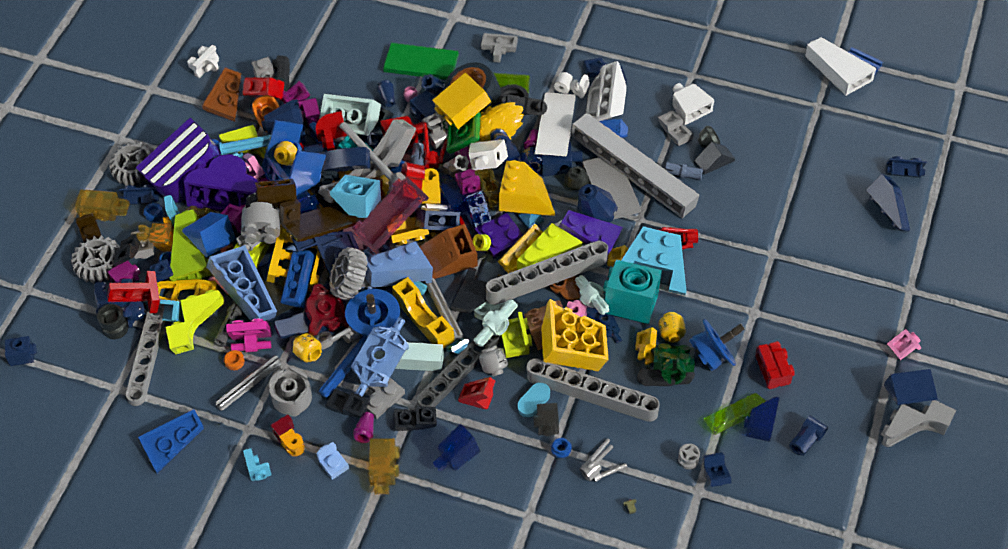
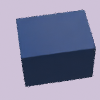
M210 212L182 230L206 258L236 240L229 217L225 214Z

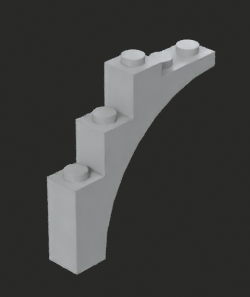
M403 119L393 120L380 143L373 150L374 154L388 168L398 167L416 128ZM370 160V169H355L348 175L372 179L381 177L384 174ZM340 180L320 187L318 193L324 197L325 201L329 203L336 202L331 197L330 191Z

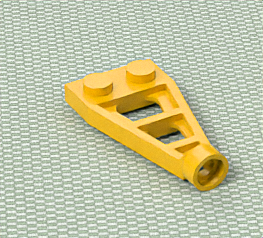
M202 279L157 282L159 294L161 289H174L171 298L159 296L161 300L179 302L181 301L178 300V296L182 290H195L194 295L198 296L205 294L209 290H218L219 287L215 281Z

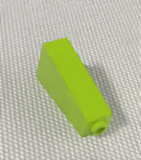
M193 209L175 215L170 264L174 274L170 277L172 282L176 280L202 279L212 275L207 268L209 258H206L182 232L185 227L199 220Z

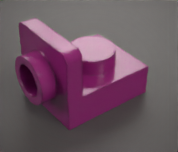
M472 168L455 174V180L463 195L480 189V178L478 175H475Z
M229 204L221 214L228 215L231 225L235 227L238 233H241L243 208Z

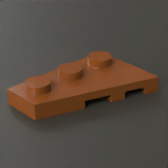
M224 68L202 105L203 110L235 122L241 73Z

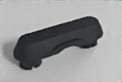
M278 55L276 59L272 60L273 69H278L276 80L284 81V90L287 92L289 90L290 61L287 56Z
M502 94L497 98V105L514 102L516 106H522L523 111L521 114L543 115L547 111V104L540 99Z
M641 368L637 374V381L644 386L675 385V380H671V384L663 379L661 370ZM687 372L685 379L676 385L690 384L695 377V373Z

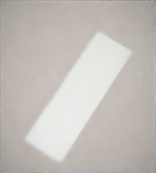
M545 93L544 102L547 104V111L541 115L535 154L567 156L576 95Z

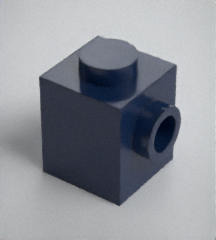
M29 336L5 340V357L10 366L34 363L37 347L35 343H32Z

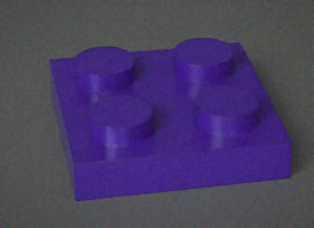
M508 213L475 228L476 234H486L490 237L491 245L488 252L493 259L505 254L523 235Z

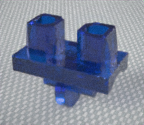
M483 190L464 196L468 208L467 212L470 214L474 228L492 220Z

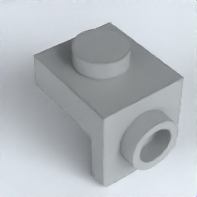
M145 229L132 232L131 236L137 234L141 238L135 259H146L154 255V245L150 237V230Z

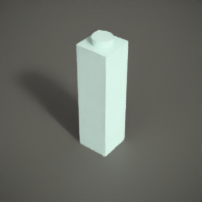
M407 342L409 349L404 352L395 368L442 372L444 359L443 344ZM377 351L374 354L376 359H382L385 356L383 351Z

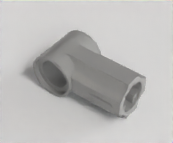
M458 155L441 166L442 171L448 179H452L456 173L468 169L469 160L466 156Z

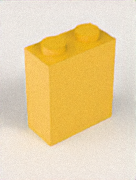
M466 73L432 100L436 105L435 111L441 116L444 115L445 121L450 126L453 124L457 129L462 127L491 102L485 90Z

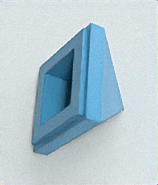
M521 213L518 215L528 229L532 225H537L544 221V218L539 214Z
M460 338L445 349L459 355L468 346L469 340Z

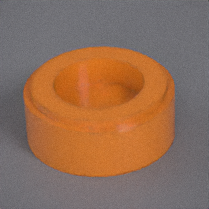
M231 350L224 356L225 365L229 370H238L245 363L243 354L238 350Z

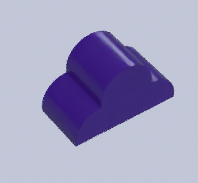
M230 154L221 155L213 159L208 168L195 169L186 176L184 180L186 203L189 207L221 212L229 204L240 207L246 203V198L249 195L256 193L255 182L258 181L253 176L247 174L246 164L240 157Z

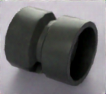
M106 304L99 309L97 319L104 335L113 340L122 338L128 331V323L120 306Z

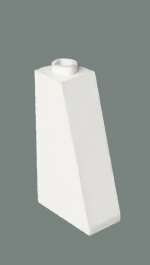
M822 37L811 41L807 45L805 57L844 95H848L873 81L876 71L873 66Z

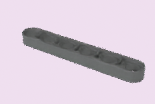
M498 335L495 339H489L484 345L485 349L497 346L501 341V335ZM474 340L419 393L417 397L418 406L436 407L480 363L479 355L482 352L474 350L475 346H477ZM469 358L472 362L469 365H464L461 363V360ZM456 371L459 375L456 378H450L448 373ZM438 384L445 386L443 391H436L434 388ZM427 397L430 398L432 402L428 405H424L421 403V400Z

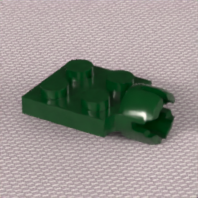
M665 343L655 346L653 369L661 370L662 377L667 383L671 384V380H675V385L679 384L685 379L687 372H694V348L687 345L670 346Z

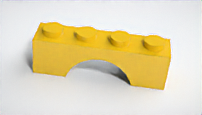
M409 277L392 287L393 296L397 299L399 306L432 344H443L444 349L455 342L454 329L443 316L437 317L429 309L421 296L420 290Z

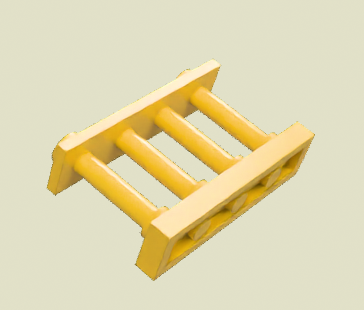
M281 224L280 235L276 239L266 282L274 283L275 277H287L288 270L283 269L278 264L279 260H291L292 253L286 252V249L282 248L284 243H293L291 239L292 235L286 232L287 230ZM318 249L308 292H312L313 286L318 284L319 275L316 274L320 259Z

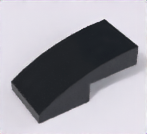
M137 234L121 241L120 248L115 250L114 254L115 266L132 259L137 254L141 240Z
M334 389L326 404V408L343 415L361 418L370 399L353 392L347 394Z

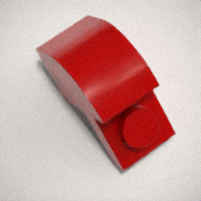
M342 111L326 114L316 124L318 142L322 141L323 148L327 147V151L335 150L333 139L346 136V133L340 128L341 123L344 122Z
M404 162L401 173L406 178L402 183L401 197L420 200L422 183L425 179L424 165Z

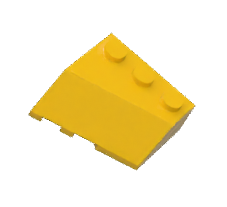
M506 160L499 192V211L555 216V211L543 179L525 162Z
M549 299L542 324L543 362L599 371L608 361L606 326L587 316L581 317L574 314L572 309L568 307L562 308L556 305L555 301Z

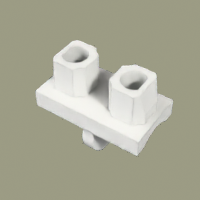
M213 45L209 48L202 46L198 51L199 58L191 57L188 60L189 68L194 70L195 76L198 78L205 72L210 70L215 72L219 69L217 64L219 57L216 54V47Z

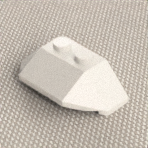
M618 61L602 66L600 73L589 88L586 113L598 121L623 114L626 84Z

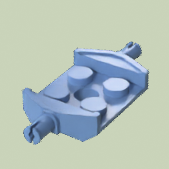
M398 317L394 326L390 328L374 327L351 366L361 383L355 394L363 396L369 386H388V381L404 352L409 349L408 343L400 335V330L405 323L403 319ZM377 351L385 352V356L382 359L374 358V354Z

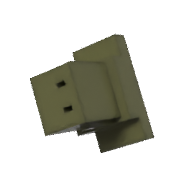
M636 499L623 503V506L628 508L629 514L636 513L634 505Z

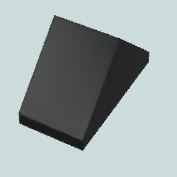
M711 142L695 159V164L698 168H703V174L705 175L734 162L735 158L726 146Z

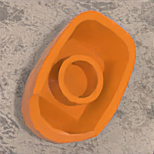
M262 96L256 98L252 103L254 116L262 129L261 121L264 120V116L279 108L274 97Z

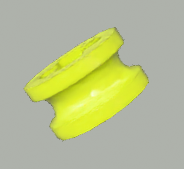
M476 234L472 241L476 251H487L491 245L490 237L486 234Z

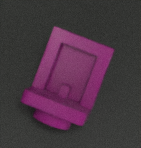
M299 81L287 92L283 90L281 100L284 103L295 99L300 102L306 100L310 93L304 84Z

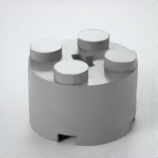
M265 202L251 203L248 208L245 206L242 209L241 234L245 237V241L248 243L256 241L268 244L275 243L276 238L280 235V210L272 208V204Z
M290 368V370L286 371L280 370L270 379L269 392L272 403L280 413L295 417L310 405L312 392L307 375L303 371L296 368Z

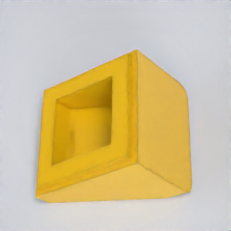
M625 245L612 248L608 254L607 265L614 267L616 259L622 260L628 248Z

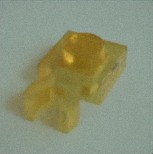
M152 223L151 227L146 225L138 226L139 231L144 232L142 234L137 233L138 240L144 241L149 238L150 243L170 242L171 223Z

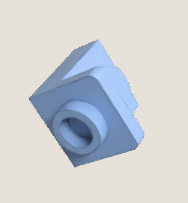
M334 442L322 446L316 453L319 464L332 480L349 469L348 463L337 451Z

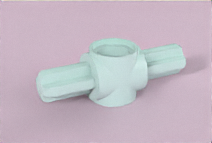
M583 275L576 277L575 282L581 294L580 301L588 307L596 308L602 315L608 313L610 309L608 308L609 305L604 301L603 288L597 283L588 282Z
M512 299L508 300L500 310L489 311L485 315L482 322L484 328L474 338L476 345L482 347L492 335L500 336L507 330L509 326L508 317L518 306Z

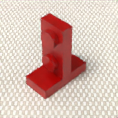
M147 271L145 283H109L108 302L148 301L149 313H157L160 298L155 271Z

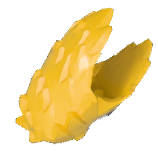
M509 102L493 108L490 106L484 112H481L480 138L477 142L491 141L490 135L492 131L499 128L503 129L509 138L512 137L523 124L520 122L524 114H521L523 107L516 106L514 102Z

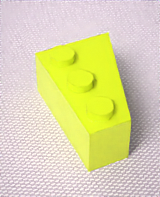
M551 223L517 259V270L582 247V241Z

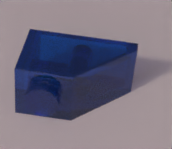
M774 397L751 410L750 417L746 416L743 427L747 429L746 437L770 442L780 397Z

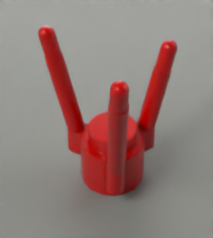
M424 123V141L422 142L425 154L424 167L426 169H437L439 164L443 163L447 139L439 156L437 152L429 151L427 123Z
M662 227V229H659L660 231L681 235V242H685V245H682V250L693 248V244L698 243V230L696 228Z

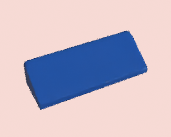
M311 251L292 252L281 298L282 304L304 308L315 262V256Z

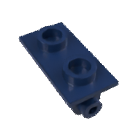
M893 156L886 163V165H891L887 166V173L904 176V170H908L907 176L921 178V176H925V169L922 168L926 165L927 161H922L921 158L907 160L901 156Z
M143 185V188L125 186V189H119L124 195L120 197L121 204L136 205L138 204V198H141V204H151L159 201L158 194H155L159 192L152 185Z

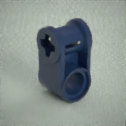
M499 128L492 131L490 135L491 141L500 138L505 140L508 157L503 161L505 165L506 160L512 161L521 156L515 144L503 129Z

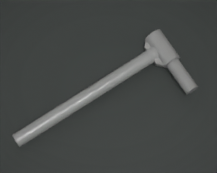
M345 122L341 123L340 128L358 147H367L370 150V160L389 179V190L384 198L390 203L404 182L405 175L399 172L393 174Z

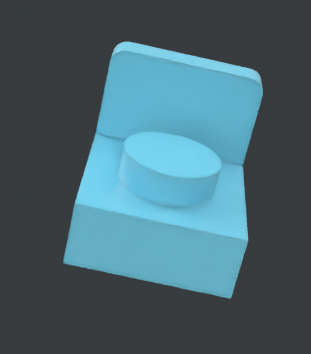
M251 448L243 450L251 481L263 480L271 476L269 463L260 464L258 455L253 456Z

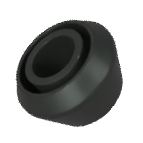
M705 126L699 133L700 138L697 139L702 148L707 147L711 142L721 143L711 126Z
M576 166L567 172L564 182L568 188L580 190L581 187L589 184V177L582 167Z

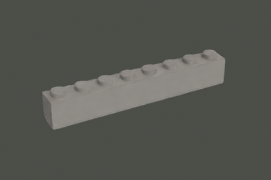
M586 113L573 123L571 137L628 177L629 180L679 217L684 218L696 207L699 194L695 190L689 188L681 180L667 172L666 169L656 164L651 158L645 156L637 148L611 131L610 128L600 123L596 118Z

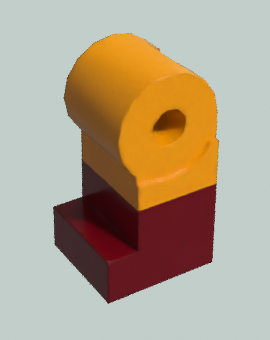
M288 414L271 425L273 434L289 455L299 456L304 452L305 446L302 436L293 431V420Z

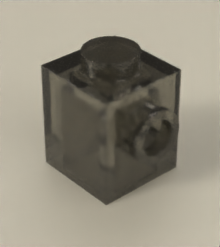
M557 403L537 404V416H533L534 428H538V434L548 437L559 434Z

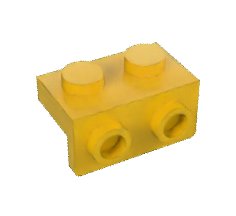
M416 217L386 225L389 240L391 243H396V246L406 244L407 240L414 238V241L425 239V235L429 234V230L415 226Z

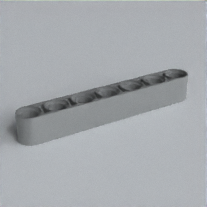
M595 241L492 279L486 284V300L492 305L501 304L600 267L607 262L608 245L603 241Z
M532 359L527 363V379L532 384L544 383L549 386L550 390L644 421L651 422L658 417L660 403L654 396L556 364L546 363L541 359Z

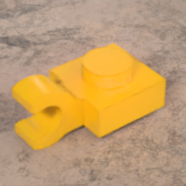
M653 327L638 332L635 350L639 352L638 360L645 359L646 365L653 363L654 360L651 349L656 346L657 330Z

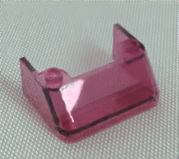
M408 177L402 180L398 178L391 186L394 189L363 222L359 220L352 227L354 230L352 234L372 254L377 255L379 253L378 249L422 202L429 199Z

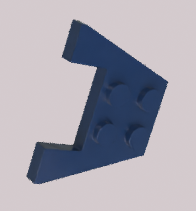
M352 231L332 232L298 242L291 236L297 253L315 245L317 246L329 277L331 276L330 271L333 268L335 259L338 258V254L347 247L359 249ZM329 283L323 285L327 290H329V293L332 294V292H330Z

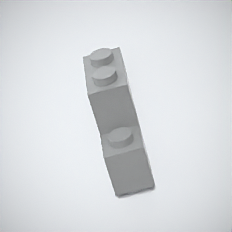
M932 400L930 406L925 405L922 413L902 404L899 410L894 409L889 419L892 421L890 426L886 424L881 433V436L884 437L882 445L890 447L923 430L934 431L944 436L956 410L936 400Z

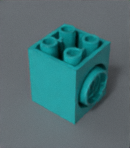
M616 259L614 267L610 266L608 272L609 280H605L603 291L606 292L603 294L604 301L609 305L608 308L610 309L606 314L649 324L658 298L662 270Z

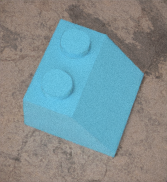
M345 174L330 191V195L348 215L367 218L381 201L380 180Z

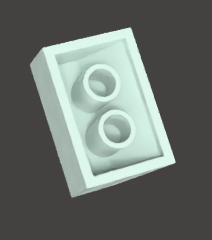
M324 94L320 118L329 113L342 111L344 122L356 134L368 136L378 122L381 104L372 99Z

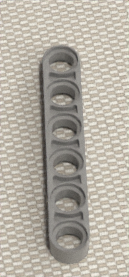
M159 304L158 309H162L164 311V305ZM149 308L147 311L126 390L127 400L133 406L141 405L146 399L165 321L162 320L163 311L159 315L149 313ZM152 325L159 326L154 332L148 330ZM147 342H154L151 348L144 347ZM144 358L150 359V361H149L148 364H146V365H141V364H140V361H141L142 359H144ZM144 375L145 379L142 382H136V377ZM133 393H141L138 399H131Z

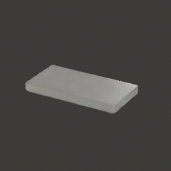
M600 157L582 162L583 169L588 174L589 183L611 193L618 207L617 212H614V219L641 213V207L628 177L617 171Z

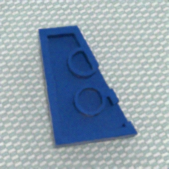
M193 409L138 438L156 473H158L204 427L196 411Z

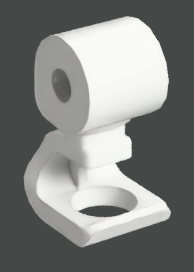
M562 72L557 77L554 88L558 92L565 94L573 90L574 94L579 98H583L590 83L587 75H583L578 85V81H573V77L569 73Z

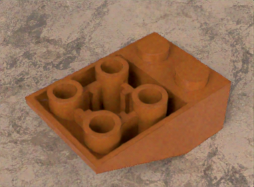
M465 224L446 229L420 246V249L433 267L432 278L434 279L467 270L469 267L474 268L478 266L477 252Z

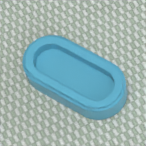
M544 383L534 384L519 400V414L523 417L534 416L549 400V386Z

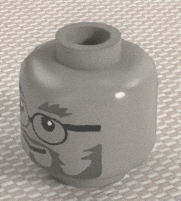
M495 345L481 350L482 354L479 355V361L483 372L491 373L492 376L502 374L503 368L508 365L503 349L497 348Z

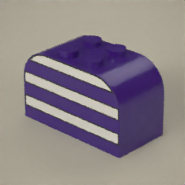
M189 118L147 156L136 169L163 197L171 195L174 202L179 203L186 200L184 186L186 176L195 169L208 168L213 159L221 156V151L209 135L194 120Z

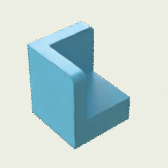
M160 299L159 304L164 305L163 321L184 322L181 302Z

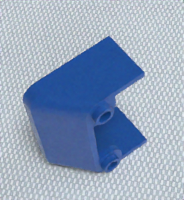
M275 120L263 159L262 169L268 181L293 178L296 184V196L320 182L321 170L326 155L303 151L298 142L303 124ZM289 141L296 146L297 152L293 165H282L275 160L274 152L279 143Z

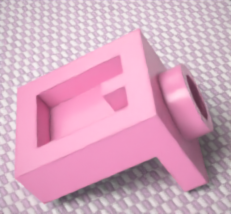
M247 153L242 158L245 161L247 171L250 172L248 175L253 176L259 181L265 173L254 155Z
M905 329L888 342L887 345L902 360L913 350L921 349L919 345L921 340L914 332L910 334Z

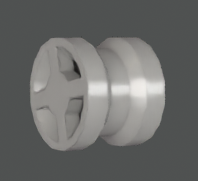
M690 443L683 445L680 448L678 457L680 466L688 470L694 469L699 462V448Z

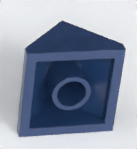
M931 369L890 374L884 382L885 389L897 405L937 400V392Z

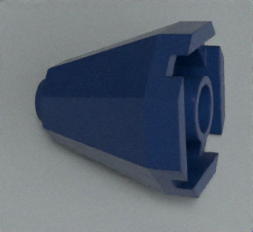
M297 99L291 100L265 115L264 120L261 121L263 130L271 135L275 120L303 124L300 137H305V126L301 109L298 106L299 101Z
M592 184L581 187L578 194V213L608 223L612 222L615 217L614 212H617L618 207L611 193Z

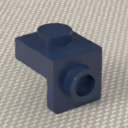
M167 259L150 266V270L155 271L157 282L167 281L174 275Z
M720 452L703 456L704 473L710 486L730 484L731 475L725 465L724 453Z

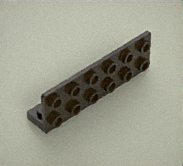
M375 177L372 179L380 180L381 201L367 218L348 215L339 204L300 214L301 203L295 199L280 204V224L298 242L389 217L390 215L397 214V209L382 196L383 180L380 177Z

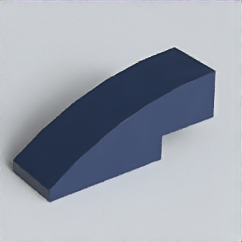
M367 147L344 148L320 153L326 155L322 167L324 171L370 169V150Z

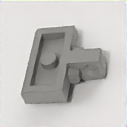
M484 33L481 49L490 50V53H493V62L500 63L502 54L516 52L518 36Z

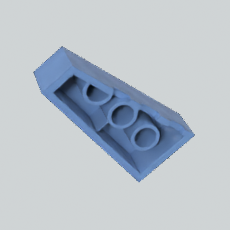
M245 245L209 257L207 263L208 270L250 321L252 319H263V321L269 323L274 320L277 310Z

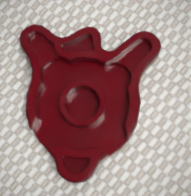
M314 285L310 297L305 304V312L310 320L308 333L317 335L323 326H326L330 332L336 331L340 326L349 327L342 300L330 294L329 290L323 285Z

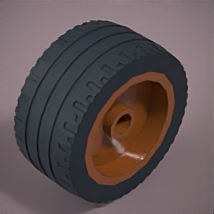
M470 62L463 64L452 71L446 79L444 90L466 73L485 90L491 102L479 113L484 112L490 106L492 108L497 105V98L501 95L500 86L495 75L483 63Z

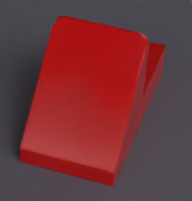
M487 377L464 384L458 401L481 409H488L493 397L495 380Z

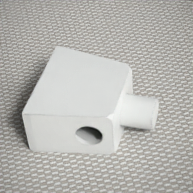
M678 83L673 87L672 105L677 114L683 119L684 125L713 111L714 99L697 85L691 84L684 88L681 83Z
M505 140L471 143L469 157L472 170L498 167L508 157Z

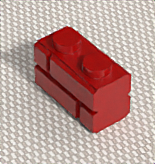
M274 78L244 79L243 95L253 98L269 96L275 99H282L284 81Z
M778 341L768 345H759L756 348L755 357L768 389L790 385L795 372L792 364L789 365L787 362L788 355L786 349L782 348Z

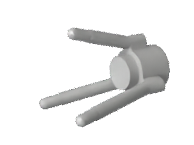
M350 326L330 338V341L334 340L335 342L343 337L345 342L353 343L338 362L335 370L359 342V338L362 337L361 334L352 330Z
M606 439L587 462L579 468L587 481L594 479L597 482L601 478L627 467L625 463L605 472H599L601 467L598 462L613 448L610 445L601 453L610 442V439Z

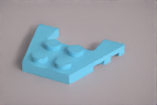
M643 227L621 261L672 272L668 291L685 295L687 290L681 235Z

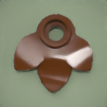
M576 276L549 285L553 292L560 293L567 300L580 299V289L575 282Z

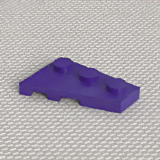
M570 210L567 211L558 226L585 244L595 241L605 242L608 245V254L623 229L621 226Z

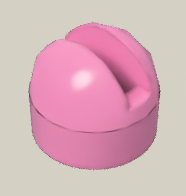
M408 86L404 89L403 94L406 101L410 102L412 98L418 96L415 87Z

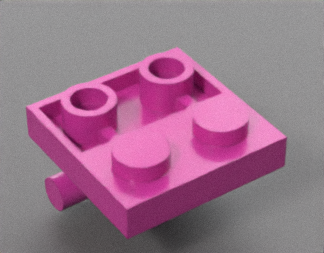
M252 319L251 322L244 323L242 320L232 321V324H226V331L232 340L244 339V343L231 344V350L245 351L247 353L258 352V349L272 348L271 341L258 342V338L272 337V331L267 321Z

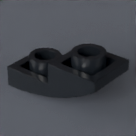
M416 406L415 410L394 409V431H413L436 427V407Z

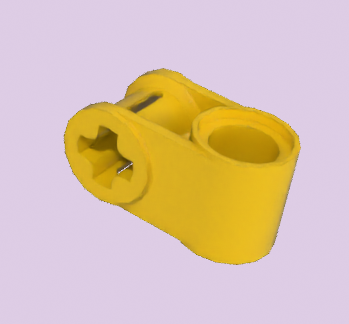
M432 168L425 170V179L423 180L421 191L422 204H441L439 173Z

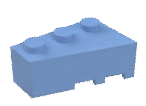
M416 241L367 257L366 259L368 264L366 265L365 278L370 287L394 286L407 277L413 283L418 281L432 283L433 267Z

